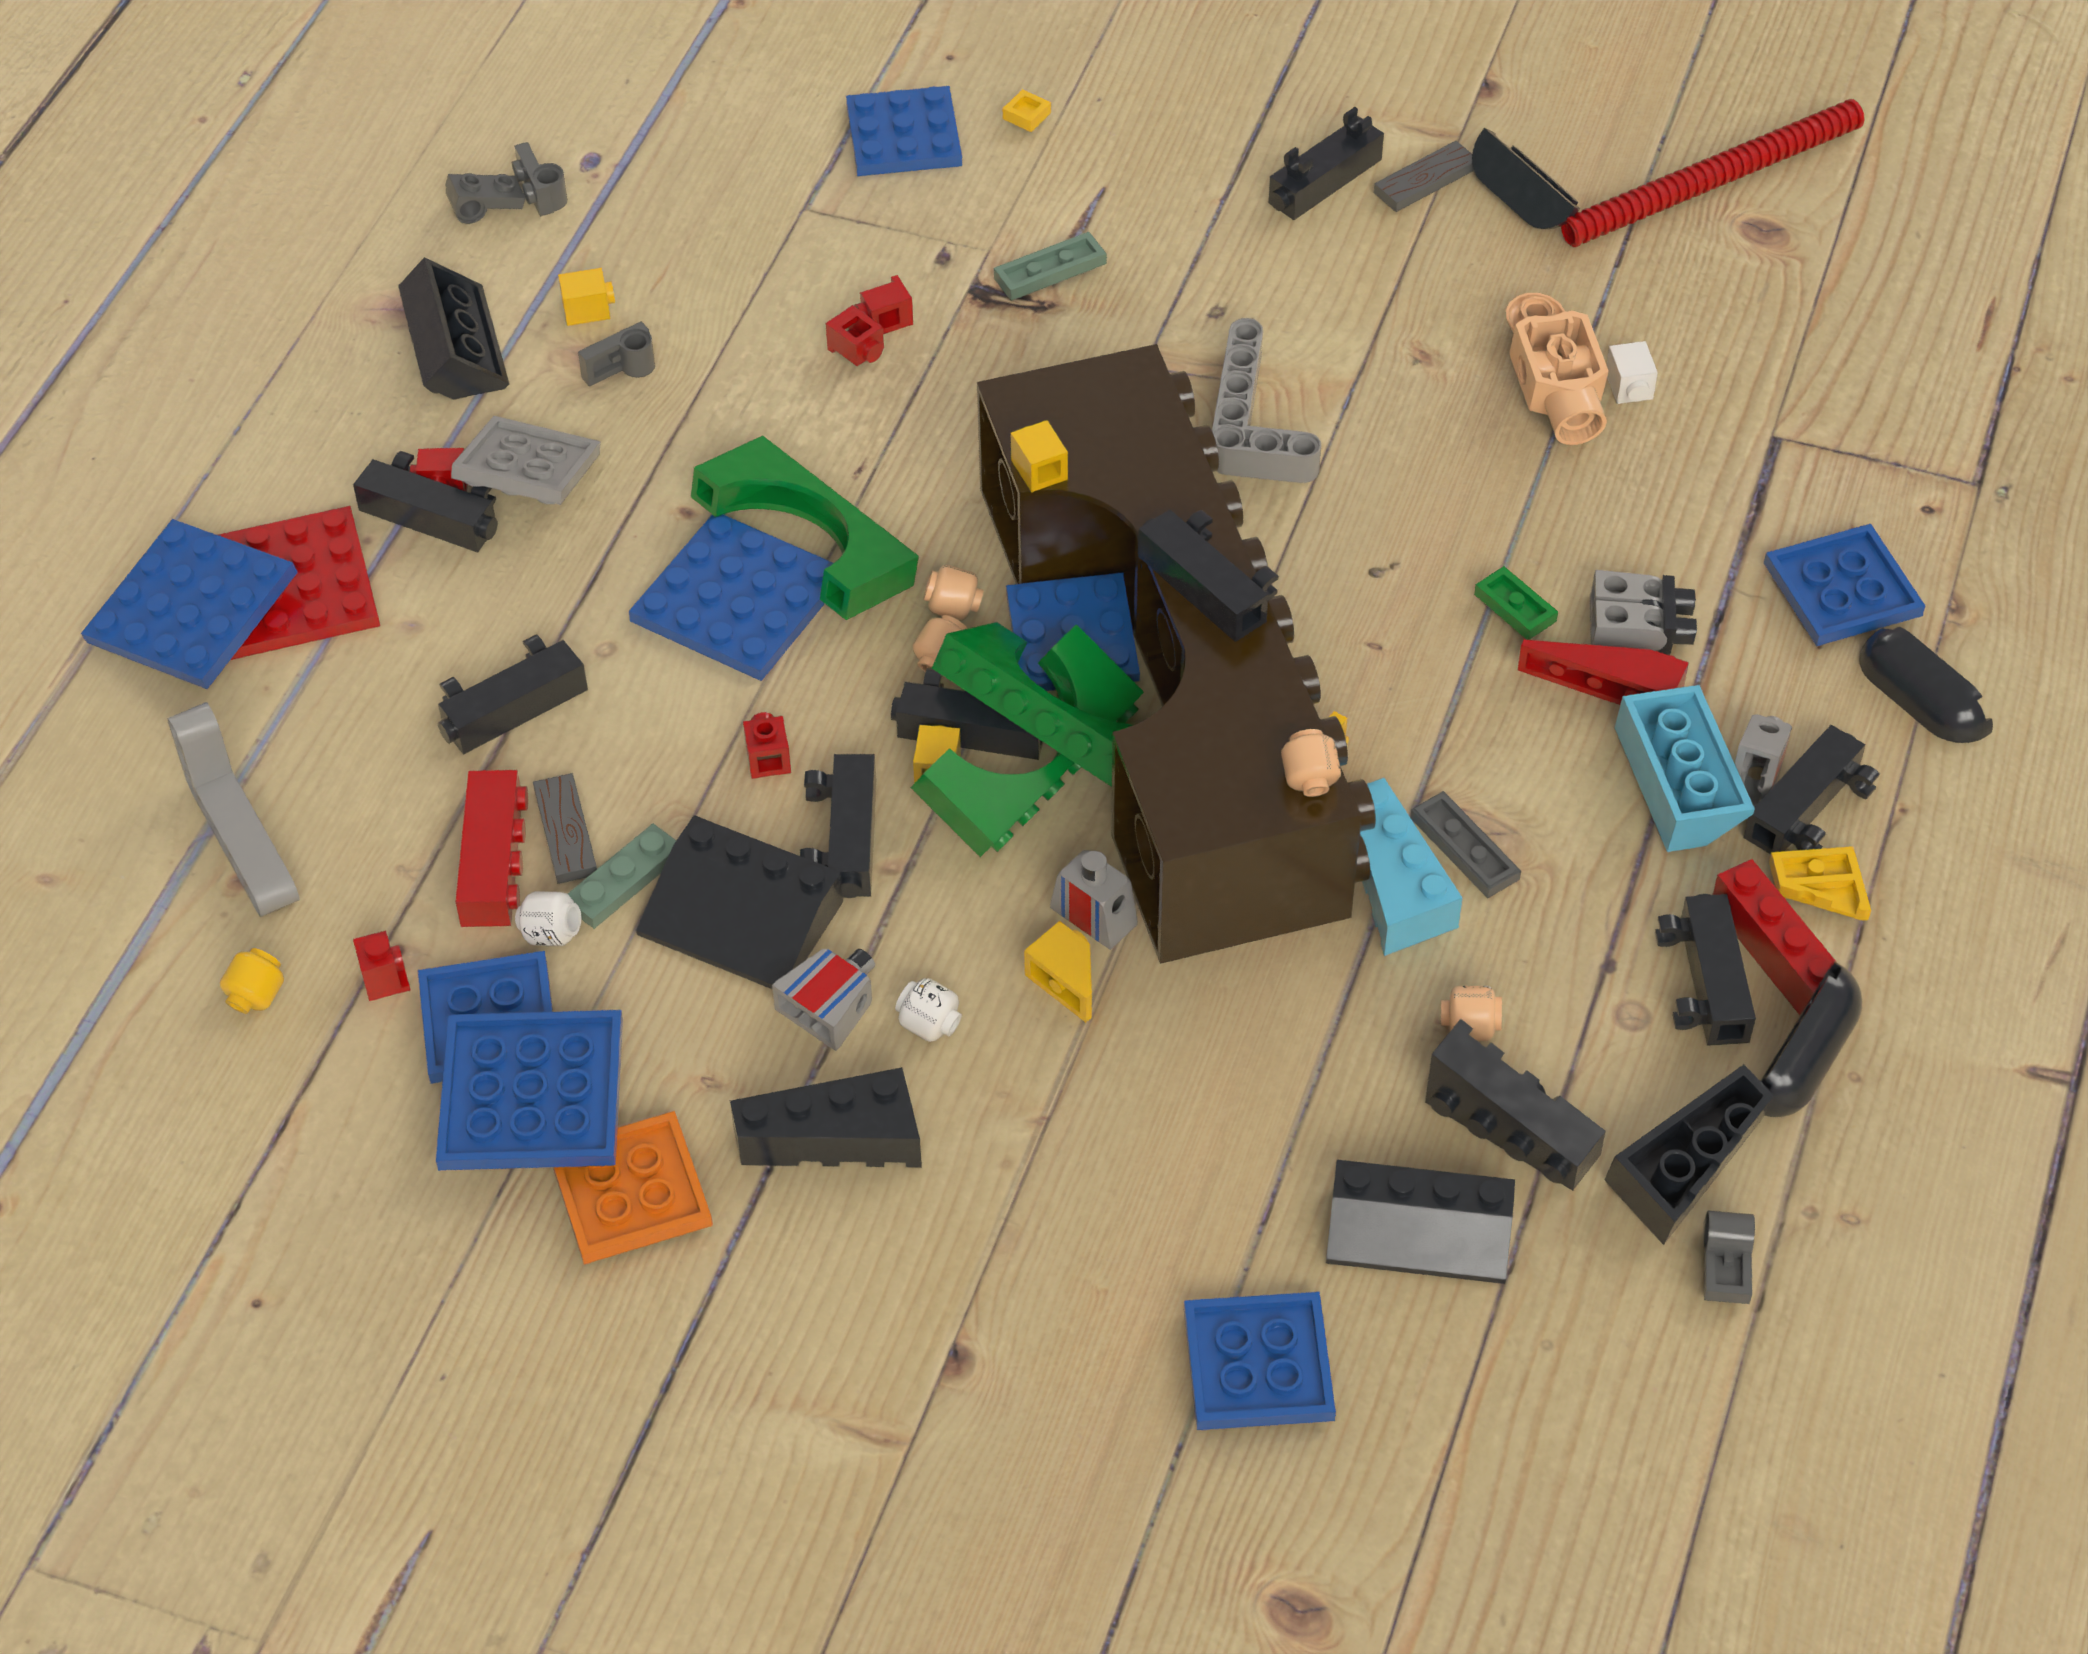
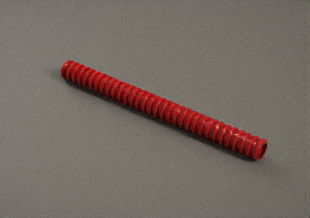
M1845 100L1835 106L1828 107L1826 110H1821L1818 113L1809 115V117L1775 129L1773 132H1768L1764 136H1758L1746 143L1739 144L1737 147H1732L1728 151H1722L1710 158L1701 160V162L1686 166L1682 170L1674 171L1673 174H1667L1664 177L1657 178L1655 181L1646 183V185H1640L1636 189H1631L1627 193H1621L1618 197L1615 196L1600 202V204L1592 205L1590 208L1577 212L1574 217H1568L1567 221H1565L1567 224L1561 226L1562 235L1570 246L1578 247L1582 243L1590 242L1591 239H1597L1600 236L1607 235L1609 232L1626 227L1628 224H1633L1637 220H1643L1646 216L1662 212L1664 209L1681 204L1692 197L1700 196L1701 193L1717 189L1719 186L1728 184V182L1736 181L1738 178H1743L1755 171L1762 170L1764 167L1772 166L1774 163H1779L1791 156L1798 155L1800 152H1805L1809 148L1817 147L1827 141L1834 140L1836 137H1841L1853 130L1860 129L1865 121L1863 109L1856 100Z

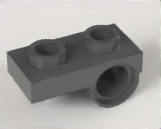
M528 142L514 145L516 160L511 162L512 169L517 181L524 182L522 187L527 203H534L540 217L562 209L568 201L563 169L554 163L539 165Z
M448 174L445 184L446 195L457 219L465 224L481 220L485 216L487 209H523L526 199L516 176L506 174Z
M642 321L578 351L581 377L589 387L621 371L630 377L640 378L649 375L655 369L652 336Z
M1707 1211L1704 1219V1300L1750 1304L1752 1297V1251L1755 1236L1754 1214Z

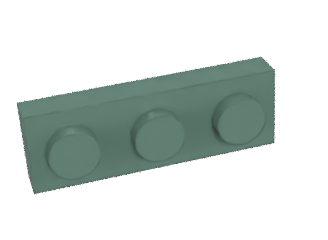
M1086 232L995 267L994 280L1012 301L1107 264V253L1092 234Z
M652 823L568 893L574 903L579 906L581 919L593 929L599 926L661 874L676 840Z

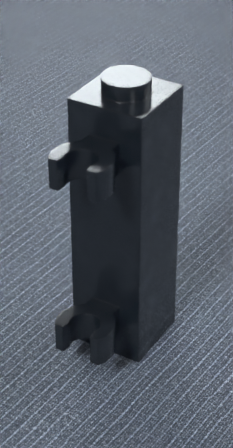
M1353 107L1344 114L1343 127L1299 157V149L1296 147L1284 155L1285 166L1270 176L1268 203L1292 220L1297 219L1381 161L1384 133L1372 125V118L1370 116L1364 119L1357 116L1358 108Z
M399 451L391 465L372 459L354 482L353 488L358 510L477 553L485 542L492 539L496 533L498 521L495 518L493 507L496 496L489 494L492 488L473 486L471 493L411 473L409 465L414 460V455Z
M1169 509L1160 516L1146 521L1138 530V557L1233 641H1238L1267 622L1268 601L1278 593V590L1271 584L1277 581L1279 576L1266 566L1256 572L1252 579H1250L1207 541L1212 538V533L1205 527L1213 523V519L1203 510H1199L1185 523Z
M537 634L524 640L523 645L529 651V653L525 654V660L464 691L455 677L440 683V688L446 695L442 697L443 702L438 704L441 715L438 728L448 744L454 742L464 755L587 691L588 686L584 664L564 640L546 648L544 642Z
M927 668L923 684L905 682L901 697L895 696L893 699L891 720L897 723V738L917 741L920 725H941L960 728L961 748L1039 761L1044 742L967 691L944 688V684L941 683L942 675L932 668Z
M1830 725L1754 807L1753 815L1748 817L1743 838L1769 854L1771 852L1786 851L1791 844H1794L1797 850L1822 849L1823 846L1819 842L1825 837L1826 832L1810 823L1847 784L1857 796L1868 799L1876 790V786L1873 783L1880 773L1869 765H1860L1866 744L1857 740L1853 735Z
M834 754L833 774H826L819 770L805 771L804 787H806V801L819 802L826 798H831L829 852H822L814 848L800 849V856L840 871L842 897L844 898L871 897L877 780L875 754Z
M1699 894L1685 897L1681 918L1672 914L1658 916L1659 929H1655L1657 945L1660 947H1670L1680 942H1685L1697 1000L1691 997L1676 999L1677 1012L1672 1014L1675 1029L1688 1030L1698 1025H1703L1707 1046L1750 1043L1756 1017L1728 895Z

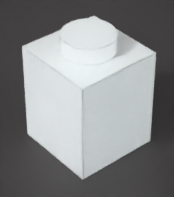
M1646 341L1609 346L1606 364L1609 371L1607 379L1616 403L1653 399L1658 372Z

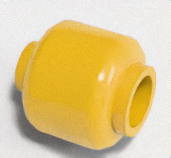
M251 948L249 952L241 951L237 953L220 979L221 990L228 996L225 1001L226 1004L244 1014H248L250 1009L257 1011L267 1009L284 982L283 973L279 969L281 963L272 955L257 948Z

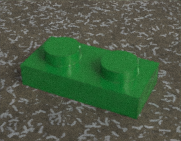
M1505 566L1475 584L1474 595L1527 640H1530L1557 622L1558 611Z

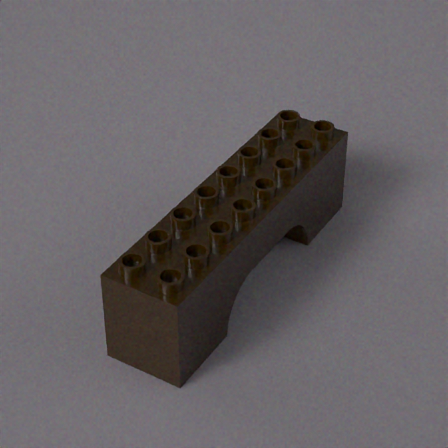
M1154 344L977 382L980 491L1015 583L1023 584L1123 573L1133 635L1162 708L1138 724L1113 732L1111 836L1126 876L1131 881L1134 897L1159 963L1162 964L1352 918L1355 883L1366 881L1370 878L1369 856L1360 832L1375 828V807L1366 782L1363 779L1347 782L1342 769L1341 776L1337 782L1329 786L1327 793L1320 796H1305L1303 791L1294 790L1287 784L1281 750L1290 741L1289 738L1294 733L1307 729H1317L1322 731L1323 735L1332 738L1336 744L1340 766L1347 764L1348 750L1344 731L1338 718L1332 716L1320 719L1314 707V704L1320 702L1321 690L1318 673L1312 658L1309 655L1293 658L1287 645L1294 641V625L1285 597L1279 595L1270 599L1267 606V622L1235 642L1138 557V530L1146 521L1156 518L1170 509L1186 523L1195 512L1203 510L1213 519V523L1205 527L1212 533V538L1207 542L1239 570L1252 579L1256 572L1268 566L1265 551L1259 538L1252 537L1242 540L1237 528L1243 525V508L1236 484L1233 480L1217 483L1213 472L1218 471L1219 455L1216 440L1210 426L1203 425L1193 428L1189 417L1195 415V400L1187 373L1180 371L1170 374L1158 345ZM1047 420L1068 451V480L1031 492L1011 461V432Z

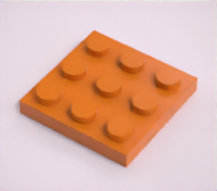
M675 1111L618 1127L616 1165L553 1167L584 1265L713 1226L712 1216Z

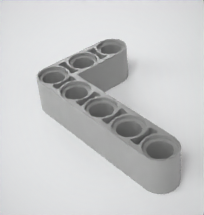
M1238 319L1231 324L1212 427L1219 455V468L1216 472L1231 476L1297 483L1313 481L1319 474L1321 441L1316 435L1302 431L1250 426L1262 358L1263 327L1255 319Z
M205 702L167 718L188 786L258 915L262 917L299 901V894L291 875L232 771L219 725L209 704Z

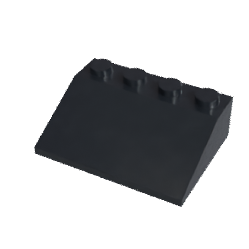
M694 815L671 849L636 929V933L640 937L772 989V985L778 979L806 961L842 905L841 872Z

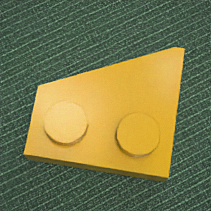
M1853 846L1771 852L1769 865L1774 884L1784 898L1858 920H1869L1871 907Z

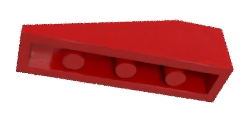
M1524 639L1520 648L1518 671L1621 705L1623 696L1684 687L1689 662L1651 649Z

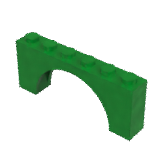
M760 436L694 467L691 498L715 517L747 509L781 511L799 516L816 524L836 541L841 549L842 556L831 566L824 569L820 600L845 620L914 586L919 555L766 437Z
M998 622L946 634L932 666L933 670L1112 787L1113 732L1133 726V724L1115 722L1084 712L1056 698L1037 685L1024 673L1018 664L1027 641Z
M1077 624L1038 662L1052 681L1059 699L1077 709L1120 723H1126L1139 710L1134 703L1144 691ZM949 748L910 788L981 857L991 847L998 852L1014 836L1009 829L1017 821L1024 826L1040 810L1034 803L1041 796L1049 801L1065 785L1060 777L1067 770L1074 775L1081 767L1057 751L1053 760L1040 769L1022 774H1000L972 765Z

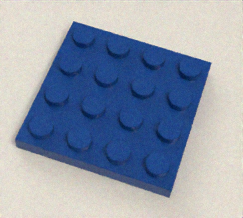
M711 515L629 610L630 622L762 681L824 606L825 603L820 600L824 569L833 563L726 515L718 517Z
M172 519L81 632V635L88 644L208 689L298 571L293 562Z
M597 1010L448 1015L436 1152L438 1171L616 1165L623 1030L622 1011Z

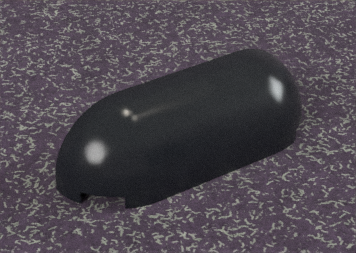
M1485 127L1476 139L1472 152V165L1478 179L1529 225L1539 229H1555L1567 224L1565 222L1570 216L1574 217L1580 210L1576 206L1578 201L1517 147L1512 145L1509 148L1496 136V133Z
M1897 627L1894 630L1881 628L1867 639L1859 658L1862 672L1871 683L1929 732L1941 739L1955 743L1979 741L1992 733L1993 720L1992 718H1985L1984 712L1977 701L1983 697L1973 684L1913 634L1902 627Z
M1835 961L1831 963L1760 1080L1774 1095L1764 1116L1784 1117L1792 1115L1805 1107L1814 1096L1859 1021L1863 1002L1859 984L1845 967Z

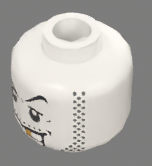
M535 891L527 895L522 905L518 907L515 923L521 931L523 938L531 945L564 946L571 941L572 937L580 929L581 911L567 893Z
M929 978L921 979L917 983L914 981L908 983L899 996L895 1010L899 1012L898 1019L900 1025L929 1042L936 1041L943 1034L951 1036L962 1017V1014L957 1012L959 1005L958 996L953 991Z

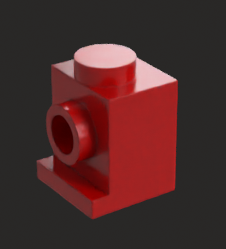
M898 275L891 277V283L860 292L861 303L854 306L883 327V334L913 325L912 297Z
M851 305L825 323L827 350L831 353L837 351L856 366L865 361L873 363L881 356L884 349L883 327L854 305Z
M464 448L418 449L417 464H411V473L466 492L468 489V484L465 481L451 478L452 464L461 455Z
M761 712L754 715L751 720L743 721L751 779L791 773L789 745L783 716L774 717L771 713ZM780 754V757L757 760V757Z
M386 930L353 939L369 1001L411 990L399 945L390 947Z

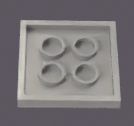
M493 416L452 464L451 478L465 481L470 486H486L501 490L507 495H522L535 498L544 504L561 505L600 455L601 441Z

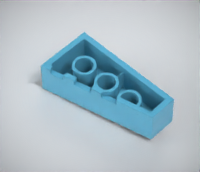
M1385 778L1367 784L1375 807L1376 824L1374 829L1362 831L1360 834L1366 845L1370 861L1369 880L1362 881L1365 893L1369 896L1372 906V917L1375 927H1378L1384 956L1459 928L1463 898Z

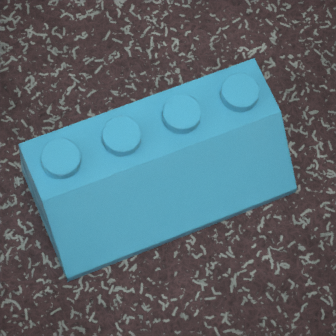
M1700 685L1622 697L1614 728L1667 852L1707 846L1753 815L1755 808Z

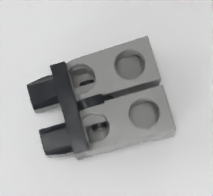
M1595 570L1590 592L1591 645L1651 649L1654 651L1658 650V652L1666 655L1671 654L1673 644L1694 645L1697 633V619L1676 617V614L1693 616L1696 601L1695 589L1675 588V576L1663 575L1661 580L1652 575Z

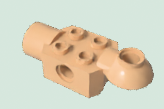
M1525 293L1516 296L1509 302L1506 309L1507 323L1514 333L1509 355L1529 410L1548 415L1555 437L1560 443L1578 445L1596 438L1604 430L1607 423L1600 401L1602 400L1609 371L1588 315L1572 310L1566 312L1558 301L1551 296L1541 293Z

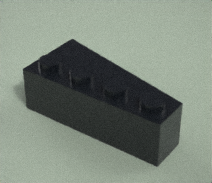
M1460 1019L1431 1055L1425 1103L1430 1105L1439 1115L1450 1117L1467 1127L1474 1136L1487 1139L1504 1149L1511 1158L1517 1161H1524L1539 1170L1551 1182L1561 1183L1573 1191L1601 1156L1606 1131L1560 1095L1551 1099L1546 1095L1545 1089L1539 1083L1540 1080L1528 1070L1524 1074H1519L1501 1060L1505 1054L1502 1050L1491 1042L1487 1047H1484L1469 1035L1473 1028Z
M1743 1064L1617 1154L1604 1180L1664 1245L1761 1122L1774 1095Z
M902 1067L730 1100L734 1133L741 1165L799 1166L801 1161L821 1162L822 1166L839 1167L840 1162H866V1167H884L885 1162L906 1163V1167L922 1168L920 1137Z

